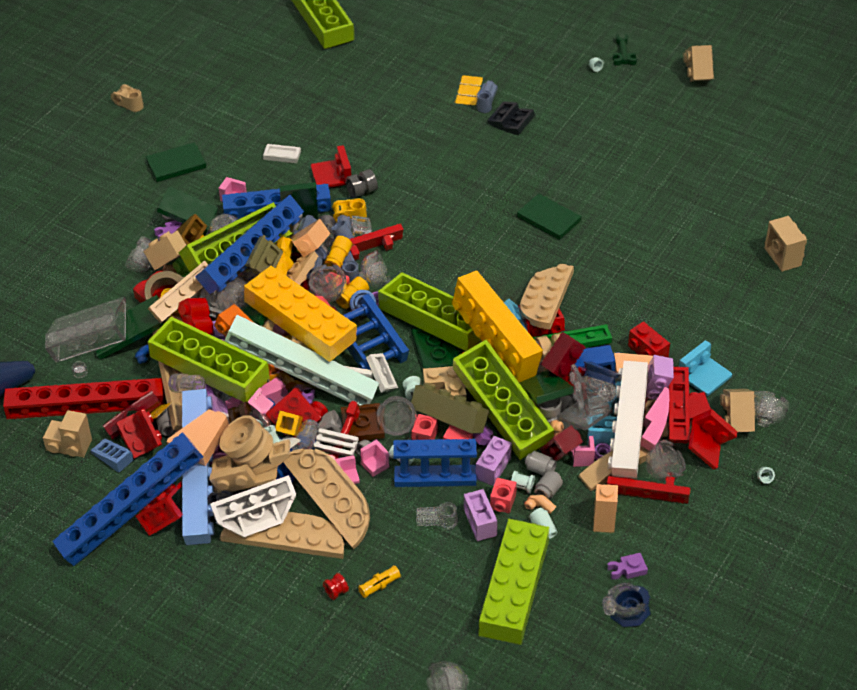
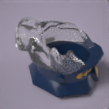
M584 361L586 371L584 376L581 377V387H586L588 390L591 389L605 402L613 400L616 396L614 381L621 374L594 362Z
M620 583L610 589L608 596L602 600L604 613L610 615L611 619L623 627L640 626L651 615L649 593L641 586Z

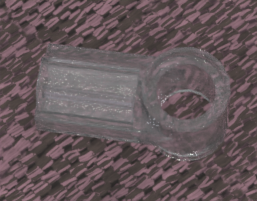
M451 502L442 503L439 507H419L416 509L417 526L440 525L444 529H453L458 523L457 508Z

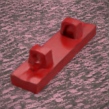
M401 223L351 238L352 247L350 251L354 260L359 259V252L383 245L386 251L393 249V242L403 237L404 229Z
M673 367L674 378L668 386L669 443H689V367Z
M608 476L607 485H618V494L685 504H688L690 487L674 485L675 477L670 476L666 477V484Z

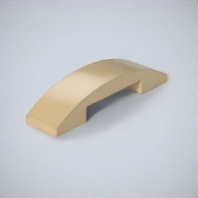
M287 439L273 443L266 458L258 465L250 468L252 472L257 475L283 463L290 456V440ZM229 456L213 459L211 473L238 467V465Z
M640 446L639 465L654 457L656 453H652ZM613 451L596 460L579 474V478L590 491L596 489L597 484L607 483L608 476H612V469H608L609 456L613 457Z

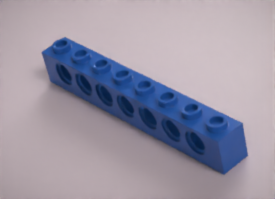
M291 195L287 196L199 272L195 278L209 294L215 290L219 293L227 286L226 281L230 283L238 276L237 271L241 273L247 268L245 264L260 236L265 235L268 241L271 240L275 243L280 238L279 234H285L290 229V224L291 226L295 225L300 220L299 216L304 211Z
M182 432L162 450L158 451L149 461L141 465L130 477H127L117 488L109 492L105 498L95 504L86 514L77 519L68 529L60 533L53 540V543L64 559L75 566L204 456Z

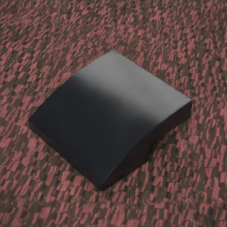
M503 101L487 122L497 129L520 135L535 116L533 109L519 108L516 102Z

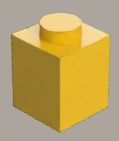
M280 411L275 427L276 431L298 437L303 417Z

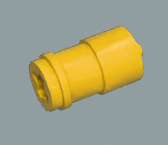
M337 236L330 252L325 258L324 264L328 269L332 268L338 271L343 266V261L352 247L350 239L344 236Z
M355 277L343 291L338 293L336 302L343 309L350 308L352 295L359 290L368 291V283L361 277Z

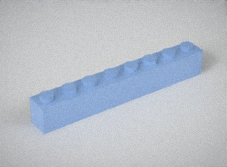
M206 389L182 391V428L209 410V408H213L212 396H208ZM213 455L206 466L196 463L182 475L183 539L186 545L211 543V535H214V524L211 522V516H214L208 502L209 494L214 492L213 485H210L209 480L210 473L212 472L210 461H213Z

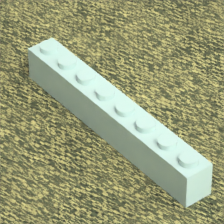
M236 315L224 342L267 361L268 364L349 403L356 401L358 405L370 404L379 385V382L332 360L329 362L316 352L239 315Z

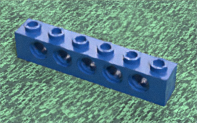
M316 185L318 212L331 211L329 185ZM272 189L222 195L225 222L237 221L273 202L277 205L280 202V190Z

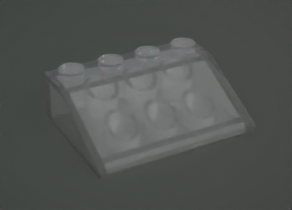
M121 297L55 319L45 334V349L55 363L125 341L126 298Z

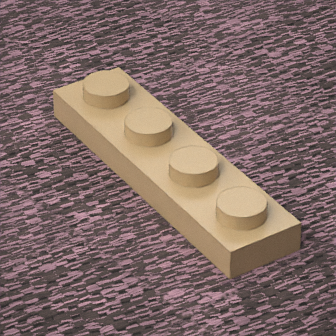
M203 261L148 308L160 323L178 309L179 302L193 297L203 288L195 276L208 265L206 261Z

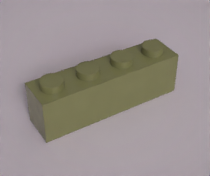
M431 383L415 385L410 408L469 433H483L489 410L483 408L481 403L475 401L468 402L466 397L460 395L453 396L451 391L446 389L438 390L435 388L436 385Z

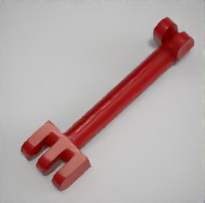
M356 401L349 403L346 411L347 418L340 433L348 435L353 422H357L360 410ZM335 445L336 448H340V449L343 448L342 446H336V445ZM332 453L330 456L333 459H338L340 455Z

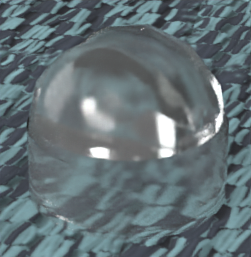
M76 361L72 365L74 377L82 378L87 375L88 369L84 362Z

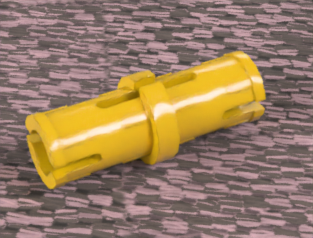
M394 565L381 574L376 573L373 575L372 579L359 585L358 590L362 597L366 598L379 589H385L387 584L400 578L401 574ZM386 577L385 580H383V581H381L380 583H378V584H376L375 586H373V584L377 583L378 581H380V580H382L383 578Z

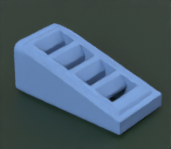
M107 439L102 440L90 450L94 456L118 473L133 461L131 451Z

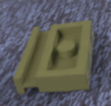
M265 235L259 237L245 264L257 276L270 266L276 268L283 254V251L271 240L268 241Z

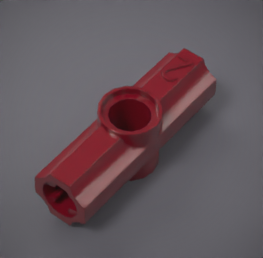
M151 390L133 404L126 406L123 411L103 424V427L110 437L114 439L120 434L115 423L126 418L129 410L134 409L138 412L141 409H145L146 412H151L160 406L161 402Z

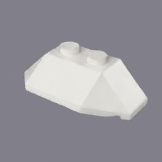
M288 475L211 503L210 506L218 525L244 538L282 524L296 493Z

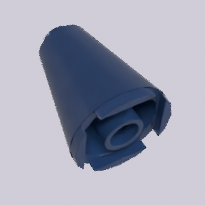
M28 361L0 362V397L5 394V389L17 388L33 379L35 368L32 363Z

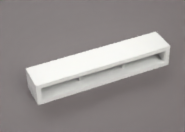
M624 361L623 368H619L621 376L618 377V380H621V386L617 385L616 397L619 398V403H615L614 415H617V421L613 420L612 433H615V439L611 438L610 451H613V457L609 456L608 469H612V477L637 479L648 380V362Z

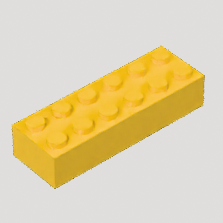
M273 266L268 267L244 285V302L327 361H332L356 341L357 325Z
M478 271L458 277L452 305L461 314L465 323L469 324L481 341L487 340L518 382L536 376L543 353L542 348Z

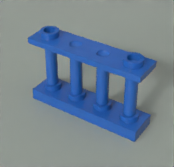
M369 293L362 296L360 307L343 316L352 320L362 314L367 315L370 322L357 327L356 336L370 329H376L380 336L359 346L354 342L347 348L356 361L358 368L371 370L363 352L381 343L387 344L390 348L389 351L383 353L386 360L394 357L400 363L407 361L409 353L407 346Z
M476 439L394 440V459H400V466H395V487L476 486V465H470V458L477 457ZM421 458V466H409L408 459ZM429 458H441V465L429 466ZM449 458H462V465H450Z

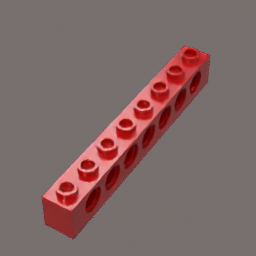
M162 378L5 389L3 407L7 419L63 416L67 410L85 414L120 412L151 390L161 402V405H164L165 391Z

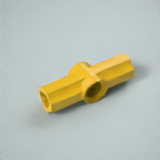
M283 236L278 239L276 245L283 251L276 269L287 276V271L294 264L290 258L293 242L290 238Z

